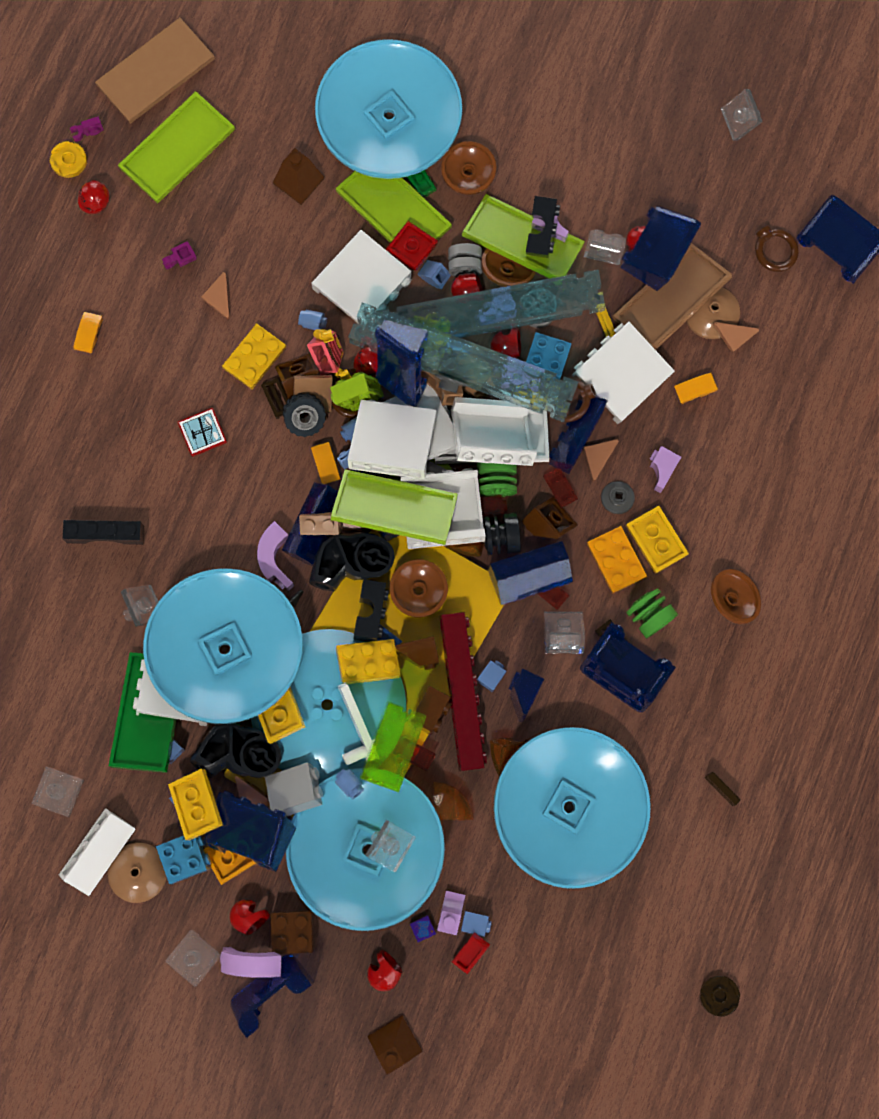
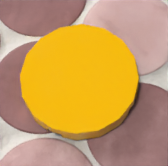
M64 141L52 149L50 164L59 176L72 178L84 171L87 165V156L84 149L78 143Z

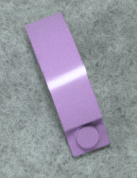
M274 521L260 538L257 550L258 563L267 581L271 583L276 578L274 582L282 590L286 588L289 591L294 587L293 582L276 566L275 562L278 549L289 539V536Z
M223 947L220 955L222 973L241 977L281 976V955L275 952L246 953L237 951L232 947Z

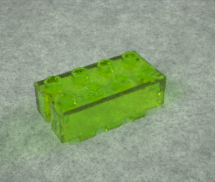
M387 701L361 770L360 779L399 792L426 715L410 708L408 712L403 711V706Z

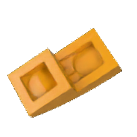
M83 313L73 346L74 350L88 353L93 352L98 340L97 333L103 321L101 315Z
M712 373L695 377L674 386L681 404L698 397H704L718 390Z
M329 442L312 446L311 450L322 485L340 480Z

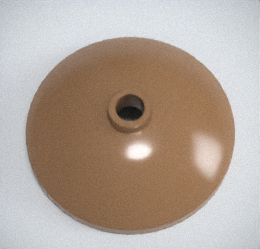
M722 287L686 323L700 337L720 339L722 337L713 323L737 325L740 319L739 303L730 291ZM711 306H716L717 310H713Z
M146 843L125 845L108 868V881L113 892L121 899L132 903H142L153 899L161 892L167 880L157 849ZM134 869L139 871L137 876L132 875Z

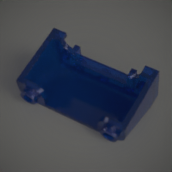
M830 195L796 237L803 247L815 245L842 266V277L853 284L879 255V229L834 195Z
M656 205L648 210L646 214L648 223L631 251L627 250L621 259L623 263L620 268L658 291L674 275L701 222L693 217Z
M383 320L381 326H378L375 331L378 359L376 379H378L379 384L406 405L417 407L427 386V379L421 377V357L424 353V348L421 346L424 340L427 341L428 331Z
M611 622L580 666V670L632 709L643 713L652 704L676 667L666 658H659L656 661L624 639V629L620 625Z
M288 954L281 957L280 977H257L231 999L230 1006L241 1032L246 1038L260 1028L258 1016L261 1012L258 1007L286 985L292 993L299 994L315 982L295 956Z

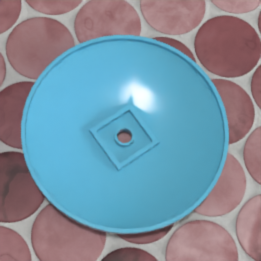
M377 40L349 50L330 66L321 80L317 91L315 114L318 130L325 145L344 165L370 177L385 179L402 178L429 168L449 150L460 128L462 98L453 74L436 55L410 42ZM391 112L394 114V117L386 119L384 115Z
M214 569L200 572L172 587L152 611L143 641L146 670L160 696L171 707L185 716L214 724H229L248 720L276 704L293 683L299 670L303 650L300 623L294 608L285 595L264 578L237 569ZM222 645L230 646V651L227 654L219 652Z
M322 629L302 634V658L299 670L290 687L305 728L276 741L282 756L278 768L282 771L308 762L318 769L320 775L318 782L320 784L343 769L379 767L397 745L406 718V696L401 677L348 684L379 757L370 760L367 756L348 766L343 760V754L362 746V742L337 687L342 682L336 646L365 642L354 640V633L336 629ZM331 700L333 702L332 709L324 710L322 708L323 701ZM258 715L251 718L252 727L263 731Z
M584 728L550 730L523 744L504 766L494 795L496 829L508 855L524 872L533 878L561 888L574 889L594 886L620 873L640 850L650 821L651 807L648 786L634 758L625 748L610 737ZM568 801L572 802L574 806L573 811L570 813L564 810V804Z
M357 768L351 771L363 783L362 786L364 788V791L355 799L347 797L335 783L337 779V774L319 784L323 792V797L321 798L323 805L294 814L287 835L286 861L295 890L307 907L316 915L341 928L371 931L387 928L405 920L425 903L433 892L443 868L445 840L441 821L434 806L415 784L387 770ZM367 844L373 846V853L369 856H366L363 852Z

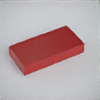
M474 932L454 957L452 963L468 974L489 948L490 944Z

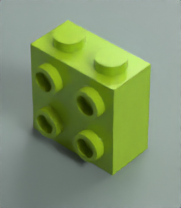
M363 372L355 373L348 380H339L336 382V385L330 387L333 403L351 411L359 410L361 400H374L378 402L379 398L384 397L379 379Z

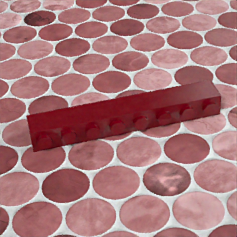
M465 612L443 614L439 616L448 690L451 697L450 703H452L451 714L459 771L485 768L484 764H487L486 753L482 751L484 735L480 733L479 725H482L481 714L477 712L479 696L475 694L474 686H477L476 675L472 673L474 657L470 655L469 647H472L471 636L467 634L469 618L468 616L465 617Z

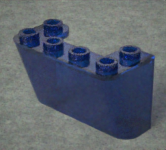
M228 791L219 792L216 805L223 825L207 832L204 843L208 847L223 853L228 850L250 858L258 866L276 872L296 831L295 826L291 823L292 820L285 817L286 813L281 810L275 809L272 811L262 803L255 805L245 797L238 799Z

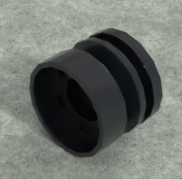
M516 512L504 513L503 522L500 523L496 514L493 515V523L491 524L489 516H483V526L485 529V542L483 544L488 556L493 555V546H496L497 555L501 554L502 545H505L507 553L521 552Z

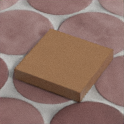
M332 375L294 376L293 395H298V393L315 395L317 399L321 400L325 412H331L332 392L330 387L332 386Z

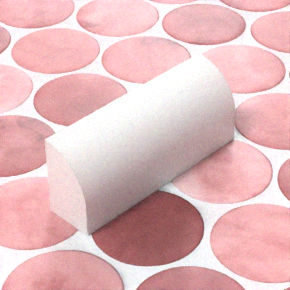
M105 808L59 876L63 881L89 896L131 837L135 828Z

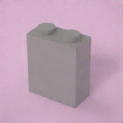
M307 762L265 777L271 814L281 819L323 805L321 799L323 792L318 782L320 778L318 769Z

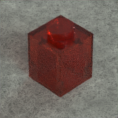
M501 495L480 498L482 518L488 515L489 519H493L494 514L497 515V518H503V514L507 511V502L502 499Z

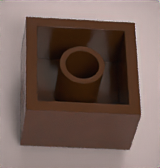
M429 686L411 719V725L430 735L433 732L437 733L442 725V720H440L442 715H447L452 706V703H450L451 697Z
M313 911L271 913L272 952L277 954L313 953Z

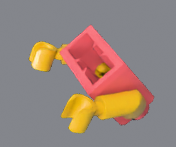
M316 329L313 332L314 338L307 346L320 375L332 373L341 380L352 378L347 369L343 370L340 368L344 352L339 342V335L335 331H331V329Z

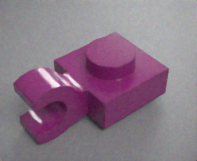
M99 116L82 121V125L70 127L71 133L78 132L77 135L73 136L75 142L82 140L85 134L86 136H94L104 131Z
M187 241L172 248L173 254L164 257L162 261L166 270L175 266L176 263L182 267L197 258Z

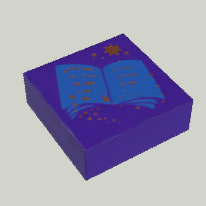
M428 916L410 924L417 942L436 934Z

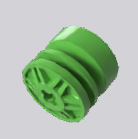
M477 462L478 475L484 477L478 480L481 496L501 498L517 494V486H514L517 484V479L510 477L517 474V465Z
M659 588L644 594L626 612L629 617L637 612L638 615L632 620L633 623L641 619L644 621L639 630L646 639L678 616V613L671 604L662 608L661 604L666 599L665 596L658 600L655 599L661 593Z

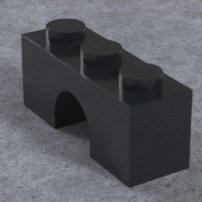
M535 196L532 218L541 219L545 223V228L539 234L529 233L526 255L549 258V253L553 254L554 242H551L552 235H556L557 224L554 222L555 216H559L561 206L557 205V199Z
M363 580L359 602L370 605L373 613L369 617L357 616L354 640L372 642L377 641V638H381L383 627L379 626L380 619L385 618L386 608H383V600L387 601L389 589H385L386 583Z

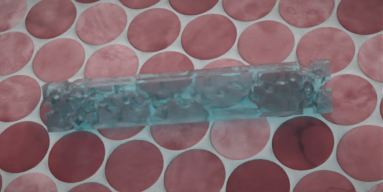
M599 270L584 272L581 278H577L576 274L399 306L396 307L397 312L390 313L389 308L374 311L376 326L378 330H382V333H378L381 351L397 350L396 345L403 344L404 348L581 316L583 310L588 309L589 314L603 312L605 310L603 292L598 293V290L601 288Z
M362 302L357 314L359 324H353L348 336L349 343L364 348L365 344H367L372 352L432 374L467 384V387L537 413L543 414V411L546 410L551 412V418L562 422L565 421L571 404L567 400H573L578 381L565 376L563 381L556 378L557 373L383 310L382 314L377 313V307Z

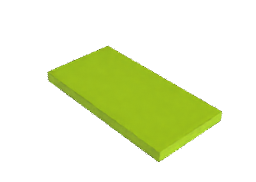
M195 91L118 164V167L158 204L235 130V126Z
M354 171L336 188V192L390 243L407 221L436 240H439L452 228V224L403 178H376Z
M487 194L482 199L462 233L463 237L560 284L563 283L585 242L568 234L566 242L552 237L551 242H554L553 254L549 253V258L526 255L529 233H541V231L532 228L534 218Z
M345 469L332 510L331 520L446 545L458 493Z

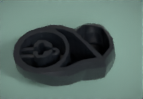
M356 532L330 535L320 543L315 555L309 584L322 590L336 591L346 577L352 580L381 577L393 565L395 559L394 550L385 539L371 533Z
M229 723L214 726L204 737L190 762L197 770L205 769L209 778L215 777L226 768L232 773L244 777L264 778L277 770L282 756L277 743H268L263 731L257 728L245 727L238 723Z

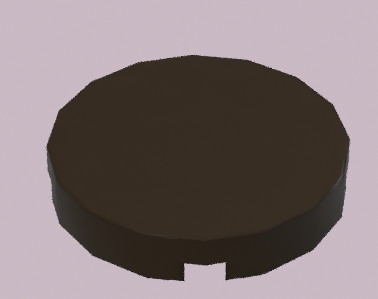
M716 975L708 978L703 983L699 998L702 1006L708 1013L724 1017L732 1014L737 1009L740 992L733 980L725 976Z

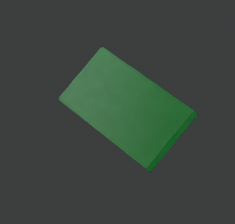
M130 652L108 766L118 769L167 773L177 719L139 713V716L136 715V709H133L135 697L139 698L140 690L136 689L138 678L142 679L143 671H140L141 661L144 659V653Z

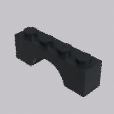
M63 520L62 539L68 544L110 541L126 545H144V525L141 521Z

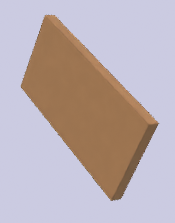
M178 18L95 83L131 124L207 66L215 57L185 22Z
M690 243L613 315V319L623 325L630 322L656 350L732 278V274Z

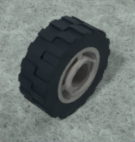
M298 393V395H293L291 399L287 400L286 405H284L283 417L287 429L292 434L303 437L313 436V434L318 433L323 428L326 414L319 398L317 399L315 395H310L309 393ZM304 412L309 413L305 418L300 417V414Z

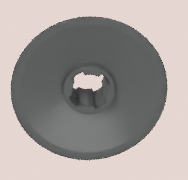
M435 374V377L441 380L438 388L457 394L459 386H467V384Z
M622 481L610 482L603 488L601 493V502L604 508L613 514L626 513L632 508L635 501L632 488ZM615 494H621L622 499H615Z

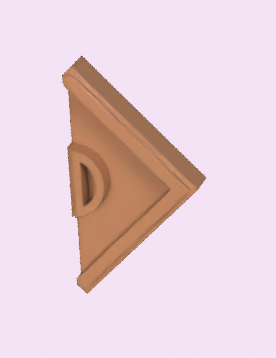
M223 272L201 298L228 320L230 316L226 273Z
M719 322L713 323L731 352H734L759 331L758 328Z
M618 439L584 447L593 482L596 481L618 444Z
M241 775L235 776L242 811L270 808L269 799L265 792L254 784L251 785Z

